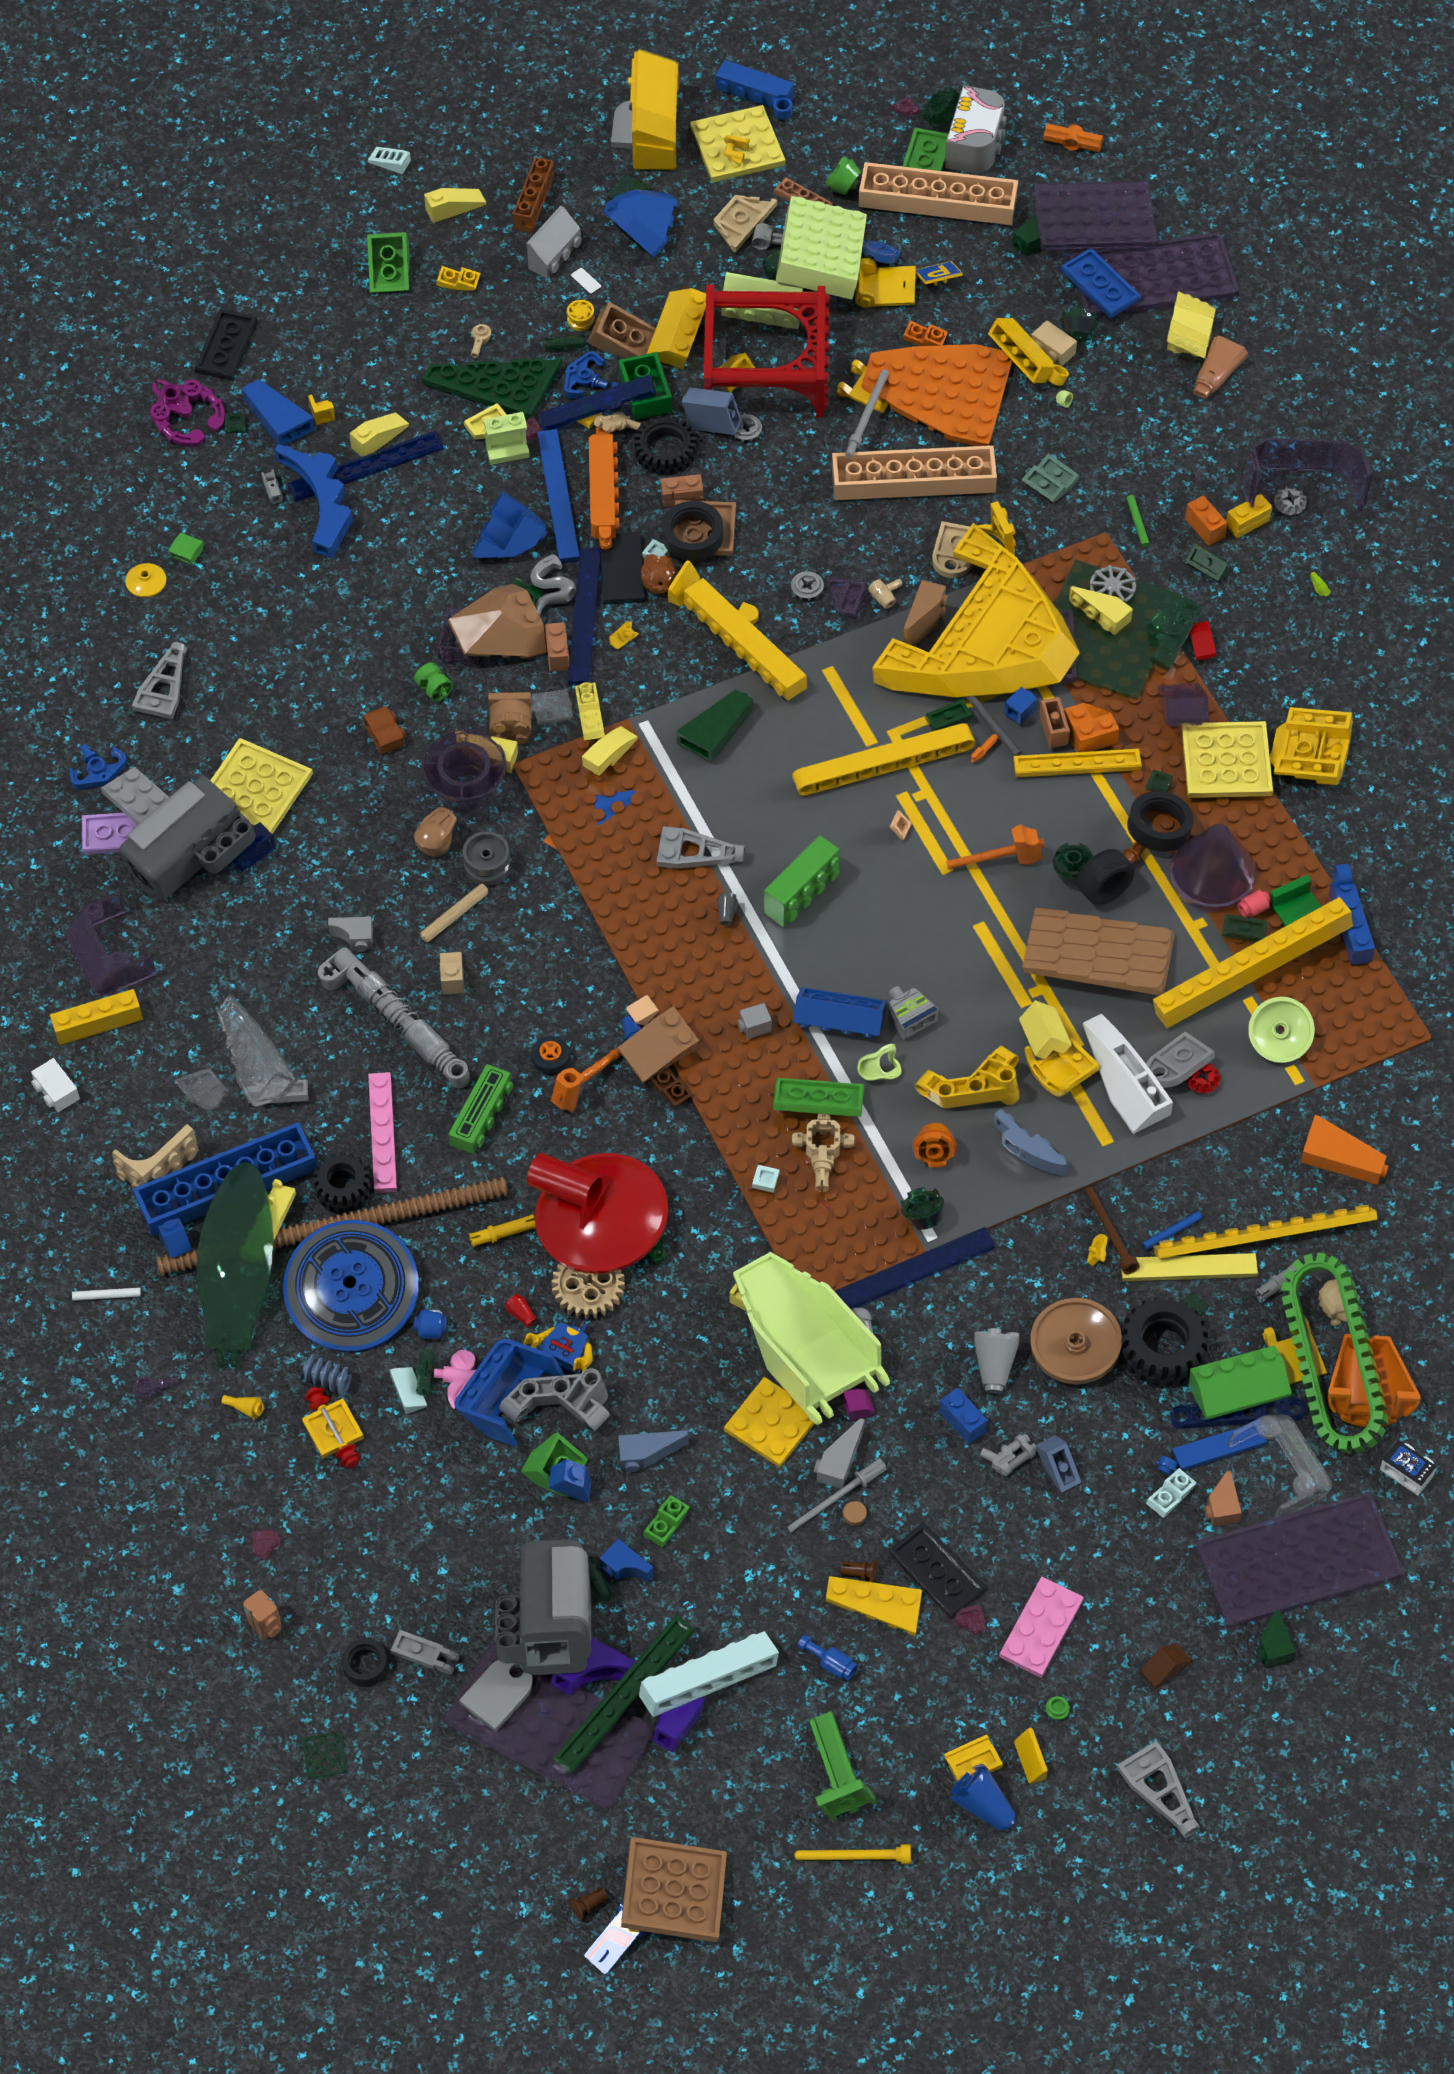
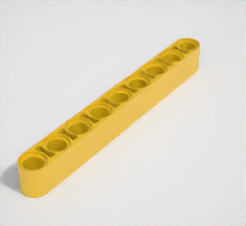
M962 723L803 767L794 771L792 778L799 795L807 796L972 749L976 743L969 726Z

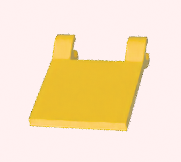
M854 360L852 362L851 372L861 375L853 389L846 383L840 382L837 385L836 393L839 396L849 397L867 405L871 393L861 388L867 368L861 361ZM877 400L874 410L884 414L889 403L884 400Z
M1304 1317L1319 1377L1327 1375L1326 1368L1312 1336L1309 1322ZM1273 1328L1264 1329L1263 1339L1268 1347L1276 1346L1285 1363L1289 1384L1293 1385L1303 1382L1301 1376H1304V1374L1299 1369L1298 1363H1300V1360L1296 1357L1295 1350L1297 1348L1293 1345L1292 1338L1277 1342Z

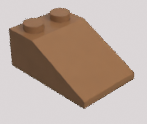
M608 302L600 311L587 342L603 352L630 358L647 354L656 328L615 304Z
M924 580L921 581L904 626V643L915 647L939 626L941 619H945L947 607L945 606L948 600V595H945L946 586Z
M673 1006L618 1047V1050L641 1082L644 1083L694 1051L699 1040Z

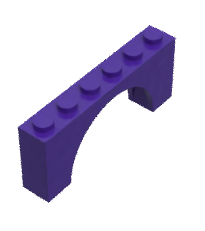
M591 1636V1655L587 1659L585 1670L577 1673L553 1674L551 1685L572 1695L578 1688L592 1681L602 1679L620 1680L636 1660L626 1657L616 1649L608 1647ZM700 1697L659 1714V1723L655 1728L653 1742L674 1752L702 1714L705 1700Z

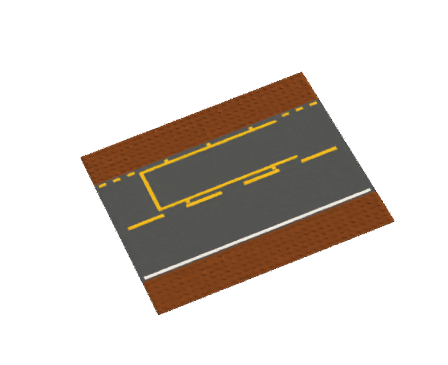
M1107 533L1099 534L1023 564L1063 616L1080 652L1061 682L1027 689V691H1031L1036 696L1037 707L1036 711L1021 725H1018L1004 715L1005 702L1015 692L975 697L1021 750V755L1077 752L1070 737L1068 745L1054 748L1048 747L1039 717L1041 700L1059 697L1063 709L1081 703L1102 708L1112 713L1119 727L1118 743L1095 751L1139 749L1141 770L1015 778L1014 755L999 737L983 758L972 763L971 755L995 732L965 697L895 691L874 683L872 667L892 638L903 642L904 626L911 608L787 656L807 675V689L789 701L783 696H779L774 687L769 683H765L757 671L751 670L605 727V735L622 726L638 736V739L613 767L609 765L600 776L583 766L582 756L601 738L584 740L582 736L518 761L513 765L520 782L635 996L639 1000L648 995L659 1009V1012L650 1022L674 1006L698 1038L699 1043L696 1049L675 1062L673 1066L680 1079L693 1094L690 1097L772 1251L775 1255L793 1264L794 1268L802 1273L805 1271L811 1275L812 1279L819 1283L823 1281L828 1284L836 1294L1422 1045L1431 1039V1034L1377 950L1375 949L1372 962L1351 965L1341 933L1167 1029L1155 1014L1153 999L1159 995L1024 973L1022 966L1035 908L1069 911L1071 914L1136 922L1138 925L1163 927L1173 931L1175 937L1165 986V992L1285 927L1271 906L1252 918H1244L1240 914L1237 904L1249 894L1260 889L1262 892L1265 891L1270 897V891L1308 874L1312 880L1310 891L1319 904L1324 906L1331 902L1329 890L1332 881L1274 791L1272 796L1188 798L1181 731L1182 723L1229 721ZM1108 565L1127 569L1136 582V590L1133 597L1125 602L1133 609L1131 622L1116 635L1104 630L1097 621L1090 619L1079 607H1075L1069 600L1070 588L1072 586L1090 590V580L1095 571L1108 567ZM1109 571L1102 573L1107 578H1110ZM1113 571L1114 578H1116L1120 572ZM1123 575L1120 578V581L1129 578L1126 575ZM1097 576L1096 579L1094 580V581H1098V582H1105L1103 579H1101V578L1098 577V576ZM977 582L946 594L948 595V600L945 606L947 607L945 619H941L939 626L915 647L930 652ZM1132 583L1122 585L1132 589ZM1093 586V588L1097 592L1104 588V586ZM1120 590L1124 599L1130 595V593ZM735 689L741 693H747L753 698L752 713L712 763L677 744L676 732L678 729ZM961 699L964 700L972 713V719L963 722L969 726L976 743L968 751L807 796H801L798 793L792 778V774L797 769L933 732L925 719V714ZM635 790V794L631 796V804L624 808L622 802L615 801L612 804V811L615 815L598 825V821L604 820L605 812L602 809H595L596 795L603 794L605 797L611 798L616 792ZM1163 791L1183 799L1190 806L1194 816L1188 841L1182 847L1173 851L1160 852L1146 848L1140 854L1139 860L1132 864L1134 867V877L1131 884L1118 898L1106 904L1096 905L1083 895L1077 884H1067L1062 880L1061 876L1066 879H1078L1079 872L1086 864L1089 854L1093 857L1108 849H1117L1124 854V850L1132 846L1135 840L1128 831L1127 821L1131 806L1137 797L1147 792ZM897 810H900L912 823L904 840H901L890 828ZM1151 810L1141 815L1143 823L1152 830L1168 833L1180 828L1178 820L1167 812ZM1020 824L1024 827L1035 829L1038 839L1043 838L1045 848H1041L1042 859L1032 864H1019L1017 854L960 867L947 868V860L1015 845L1011 829ZM663 826L684 828L733 845H745L744 862L688 868L659 867L656 861ZM821 835L840 849V873L834 881H830L820 895L817 894L812 899L807 908H803L798 913L793 922H789L785 927H782L764 914V890ZM686 841L682 844L681 855L684 857L695 856L699 853L700 847L695 843ZM706 846L704 856H719L721 850L717 847ZM1077 847L1086 850L1083 862L1074 859L1070 860L1068 848ZM1053 859L1055 860V863L1058 867V875L1056 874L1053 867ZM723 892L736 894V899L738 900L732 925L724 926L719 923L717 898ZM896 986H899L904 993L912 988L917 989L938 1008V1021L905 1040L901 1038L888 1012L889 1002L893 1000L889 996V991ZM801 987L887 1000L880 1035L869 1038L863 1036V1033L844 1034L838 1029L825 1031L821 1030L820 1026L801 1027L798 1023H794L796 997ZM1288 997L1295 999L1308 1009L1313 1018L1315 1033L1312 1044L1296 1060L1283 1063L1267 1060L1257 1053L1250 1042L1248 1025L1251 1015L1261 1003L1271 998ZM1035 1000L1055 1007L1069 1039L1072 1037L1094 1058L1083 1023L1102 1014L1124 1036L1145 1063L1182 1033L1187 1032L1215 1052L1216 1058L1208 1064L1213 1063L1214 1067L1219 1069L1221 1076L1220 1084L1210 1093L1193 1091L1187 1085L1186 1080L1173 1087H1163L1173 1101L1171 1115L1133 1134L1111 1103L1099 1071L1072 1088L1062 1097L1052 1095L1037 1081L1026 1060L1025 1047L1030 1046L1019 1018ZM765 1003L772 1020V1032L747 1039L745 1033L740 1032L737 1020L740 1019V1010ZM1279 1025L1276 1028V1032L1282 1034L1284 1028ZM887 1044H895L896 1054L894 1058L901 1066L900 1076L891 1080L879 1079L868 1081L859 1075L857 1066L861 1057L876 1053ZM1000 1046L1005 1047L1019 1057V1061L1014 1068L1019 1089V1100L1012 1105L995 1101L954 1108H942L919 1094L914 1087V1084L927 1070L935 1072L946 1079L969 1077ZM888 1053L883 1054L880 1058V1067L884 1072H889L895 1068L888 1060ZM1034 1055L1036 1061L1040 1059L1039 1057ZM1200 1072L1199 1078H1204L1207 1081L1208 1074L1203 1075ZM1158 1073L1155 1076H1162L1164 1073ZM777 1078L864 1084L861 1117L830 1114V1120H835L840 1125V1135H844V1133L854 1135V1146L851 1148L840 1146L839 1156L834 1160V1166L829 1174V1190L823 1192V1186H821V1192L815 1190V1173L811 1166V1159L806 1155V1145H802V1147L792 1145V1134L795 1132L807 1134V1124L812 1120H817L818 1113L773 1110ZM1002 1109L1006 1114L1009 1113L1014 1118L1015 1123L1021 1129L1024 1128L1029 1133L1030 1138L1037 1133L1042 1138H1046L1051 1143L1052 1148L1066 1158V1174L1060 1176L1040 1170L1022 1161L1002 1145V1133L993 1125L994 1113ZM929 1123H940L948 1127L957 1143L954 1157L948 1160L945 1166L928 1167V1163L920 1159L918 1161L915 1157L912 1147L913 1141L920 1129ZM816 1132V1135H812V1144H815L816 1148H819V1145H827V1148H830L831 1145H834V1136H831V1132H827V1135H820V1132ZM758 1165L780 1170L774 1193L752 1188ZM920 1196H938L937 1210H924ZM915 1198L919 1208V1213L915 1214L911 1220L926 1219L928 1228L917 1229L908 1220L910 1218L903 1210V1206L908 1201ZM943 1207L940 1222L932 1226L930 1217L939 1212Z

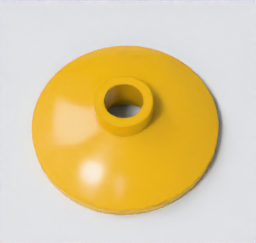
M139 564L127 573L125 579L126 587L130 593L137 597H152L164 589L166 574L161 567L155 564Z

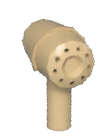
M878 579L870 584L868 590L873 599L885 609H889L896 603V598L891 591L901 587L902 581L897 579L885 585Z

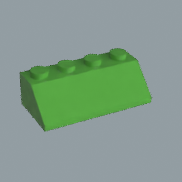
M1275 1345L1190 1368L1189 1388L1206 1420L1292 1395L1285 1363Z

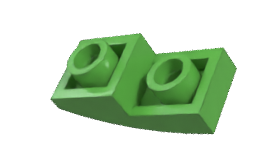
M670 1495L658 1509L657 1516L644 1530L643 1536L663 1547L678 1528L690 1507Z

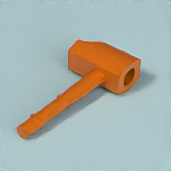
M1020 824L1011 829L1015 845L947 860V868L960 867L1017 854L1019 864H1032L1042 859L1041 848H1045L1043 838L1038 839L1035 829L1027 828Z
M618 1047L611 1050L609 1054L598 1062L596 1061L582 1073L577 1072L574 1068H568L560 1072L556 1078L551 1102L560 1109L568 1110L572 1113L577 1105L581 1085L622 1055Z

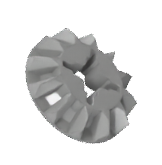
M741 415L742 422L734 437L735 439H741L742 442L744 440L751 442L753 438H758L759 434L762 433L761 421L753 415ZM743 424L749 429V432L743 429Z
M1286 486L1284 490L1279 489L1277 495H1275L1274 504L1281 513L1296 515L1305 509L1307 496H1304L1302 491H1297L1295 487L1289 489ZM1288 497H1291V499L1294 500L1293 505L1290 502V500H1287Z
M801 572L792 579L791 589L794 595H798L800 599L807 598L810 600L813 597L817 598L823 592L824 582L814 572ZM804 584L807 586L811 585V589L804 588Z

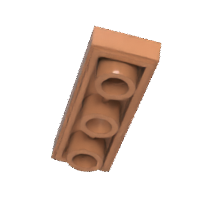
M786 177L775 188V194L789 202L791 196L833 206V203Z

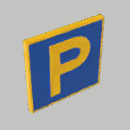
M952 261L916 270V275L924 284L933 283L935 286L937 281L947 283V279L963 275Z

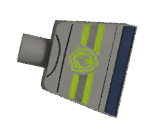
M896 986L889 991V996L893 1000L889 1002L888 1012L903 1040L938 1021V1008L917 989L912 988L904 993L899 986Z

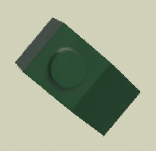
M1280 1610L1274 1611L1260 1638L1259 1646L1256 1648L1257 1656L1260 1662H1264L1266 1669L1292 1662L1295 1656V1650Z

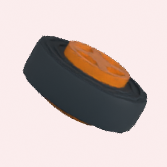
M542 1037L532 1047V1063L543 1073H558L569 1064V1046L560 1037Z

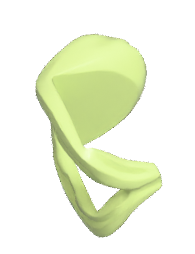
M887 1044L876 1053L861 1057L857 1066L859 1075L868 1081L879 1079L891 1080L900 1076L901 1066L894 1058L896 1054L895 1044ZM885 1053H888V1060L895 1067L889 1072H884L880 1067V1058Z

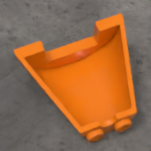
M1344 1334L1328 1390V1402L1333 1413L1339 1414L1341 1420L1352 1425L1366 1427L1370 1420V1407L1351 1334ZM1373 1336L1368 1344L1373 1350L1374 1356L1371 1357L1376 1362L1377 1369L1375 1371L1379 1374L1381 1381L1378 1384L1383 1389L1384 1396L1382 1398L1386 1401L1388 1408L1383 1410L1388 1415V1424L1379 1425L1387 1426L1396 1423V1419L1403 1415L1408 1417L1419 1405L1421 1397L1390 1336Z

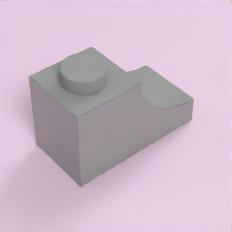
M372 917L328 918L330 937H338L347 941L351 946V951L364 952L366 950H373Z

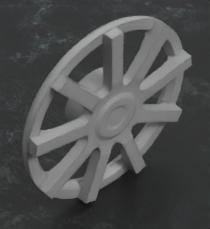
M1108 565V567L1096 570L1090 580L1091 591H1094L1093 586H1104V588L1097 592H1106L1111 596L1117 595L1124 603L1133 597L1136 590L1135 578L1125 568L1122 569ZM1109 571L1110 578H1107L1102 573ZM1113 571L1120 572L1116 578L1113 576ZM1123 575H1126L1129 578L1120 581V578ZM1098 576V577H1100L1101 579H1103L1105 582H1098V581H1094V580H1095L1096 577ZM1132 583V589L1122 585ZM1120 590L1126 591L1130 595L1124 599Z

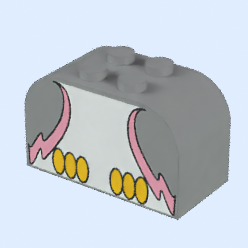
M963 85L946 141L945 168L970 173H982L992 167L996 155H1000L1002 145L1000 141H1004L1006 129H1003L1007 116H1004L1005 104L1003 98L998 93Z

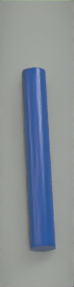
M1197 1211L1142 1242L1143 1248L1147 1251L1159 1244L1160 1241L1166 1240L1202 1219L1201 1213Z

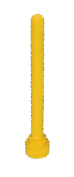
M901 1844V1847H896V1849L798 1850L795 1852L794 1857L797 1860L896 1859V1862H901V1864H911V1844Z

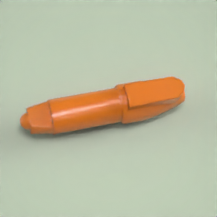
M997 734L990 736L971 755L972 763L984 757L986 752L996 743L998 739Z

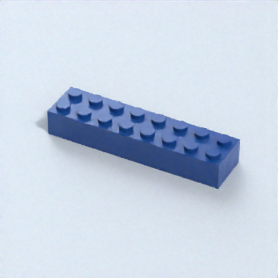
M299 1122L137 1186L133 1188L137 1205L153 1237L158 1235V1226L163 1225L168 1220L179 1218L181 1223L185 1224L272 1189V1183L275 1179L280 1180L284 1184L317 1170V1163Z

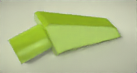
M1311 572L1310 577L1315 591L1319 596H1328L1331 591L1326 583L1315 572Z

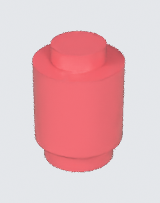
M1259 889L1242 898L1237 907L1244 918H1252L1269 909L1271 900L1265 891L1262 892Z

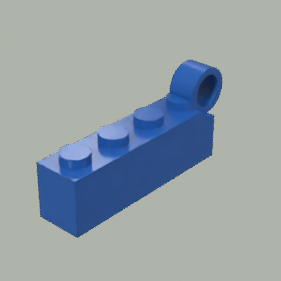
M724 60L715 75L716 89L772 107L773 114L778 119L784 120L791 117V100L794 97L793 82Z
M1348 863L1334 865L1335 882H1331L1330 899L1333 901L1340 897L1352 912L1353 927L1341 933L1350 964L1356 965L1372 962L1375 946L1356 886L1352 881L1350 866Z

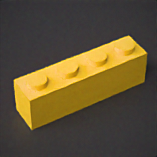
M134 989L50 1014L59 1045L143 1020Z

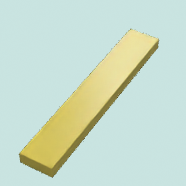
M1256 1253L1170 1256L1165 1258L1136 1257L1140 1264V1268L1136 1272L1126 1275L1121 1269L1122 1282L1257 1277L1258 1275Z

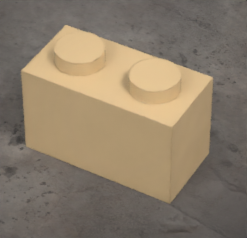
M1049 321L1044 322L1031 334V338L1057 365L1063 366L1076 354L1077 341Z

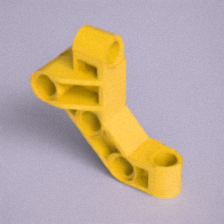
M1000 1046L969 1077L946 1079L935 1072L927 1070L914 1084V1087L919 1094L942 1108H954L995 1101L1012 1105L1019 1100V1089L1014 1069L1019 1061V1057L1005 1047Z

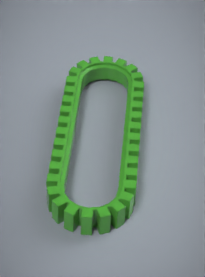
M1311 1253L1304 1255V1265L1299 1259L1292 1263V1266L1296 1269L1295 1272L1287 1269L1284 1278L1288 1282H1282L1281 1291L1286 1295L1282 1297L1283 1305L1287 1308L1285 1310L1286 1317L1291 1322L1288 1325L1290 1332L1294 1335L1292 1336L1293 1345L1297 1348L1295 1353L1296 1357L1300 1360V1363H1298L1299 1369L1304 1374V1376H1301L1303 1384L1308 1388L1305 1389L1307 1398L1311 1401L1308 1403L1310 1411L1315 1415L1312 1416L1313 1424L1318 1428L1316 1431L1336 1451L1339 1449L1342 1453L1351 1454L1353 1449L1358 1454L1366 1451L1365 1442L1370 1448L1378 1443L1373 1437L1374 1434L1381 1438L1383 1437L1386 1430L1379 1424H1388V1415L1383 1411L1388 1408L1386 1401L1382 1398L1384 1396L1383 1389L1378 1384L1381 1381L1379 1374L1375 1371L1377 1369L1376 1362L1371 1357L1374 1354L1372 1347L1368 1344L1370 1339L1365 1331L1367 1327L1362 1319L1364 1315L1362 1308L1358 1305L1360 1300L1358 1294L1354 1291L1357 1288L1354 1280L1351 1278L1352 1275L1335 1257L1331 1256L1329 1258L1325 1253H1317V1258H1315ZM1315 1271L1330 1272L1337 1280L1370 1407L1368 1425L1355 1436L1339 1435L1331 1425L1299 1298V1288L1302 1281L1307 1275Z

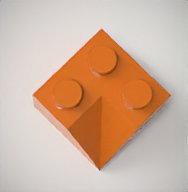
M1081 703L1064 709L1070 729L1069 736L1077 752L1095 751L1118 743L1119 727L1111 712L1087 703Z

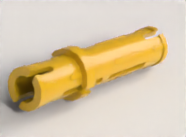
M531 1214L494 1227L489 1225L487 1229L469 1233L470 1242L472 1241L471 1245L475 1247L490 1241L495 1243L497 1239L536 1228L535 1217Z

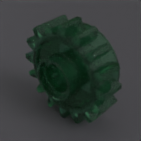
M945 87L943 91L939 89L938 93L932 94L931 99L927 100L928 103L923 105L922 117L930 125L933 123L940 125L947 122L955 114L960 95L952 87Z

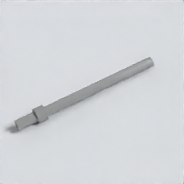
M887 370L881 371L855 433L851 435L848 441L849 446L845 453L847 458H852L856 449L860 447L863 432L889 375Z

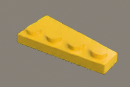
M829 1576L826 1602L851 1612H859L866 1615L869 1619L879 1620L888 1624L889 1627L899 1628L907 1631L912 1636H916L922 1590Z

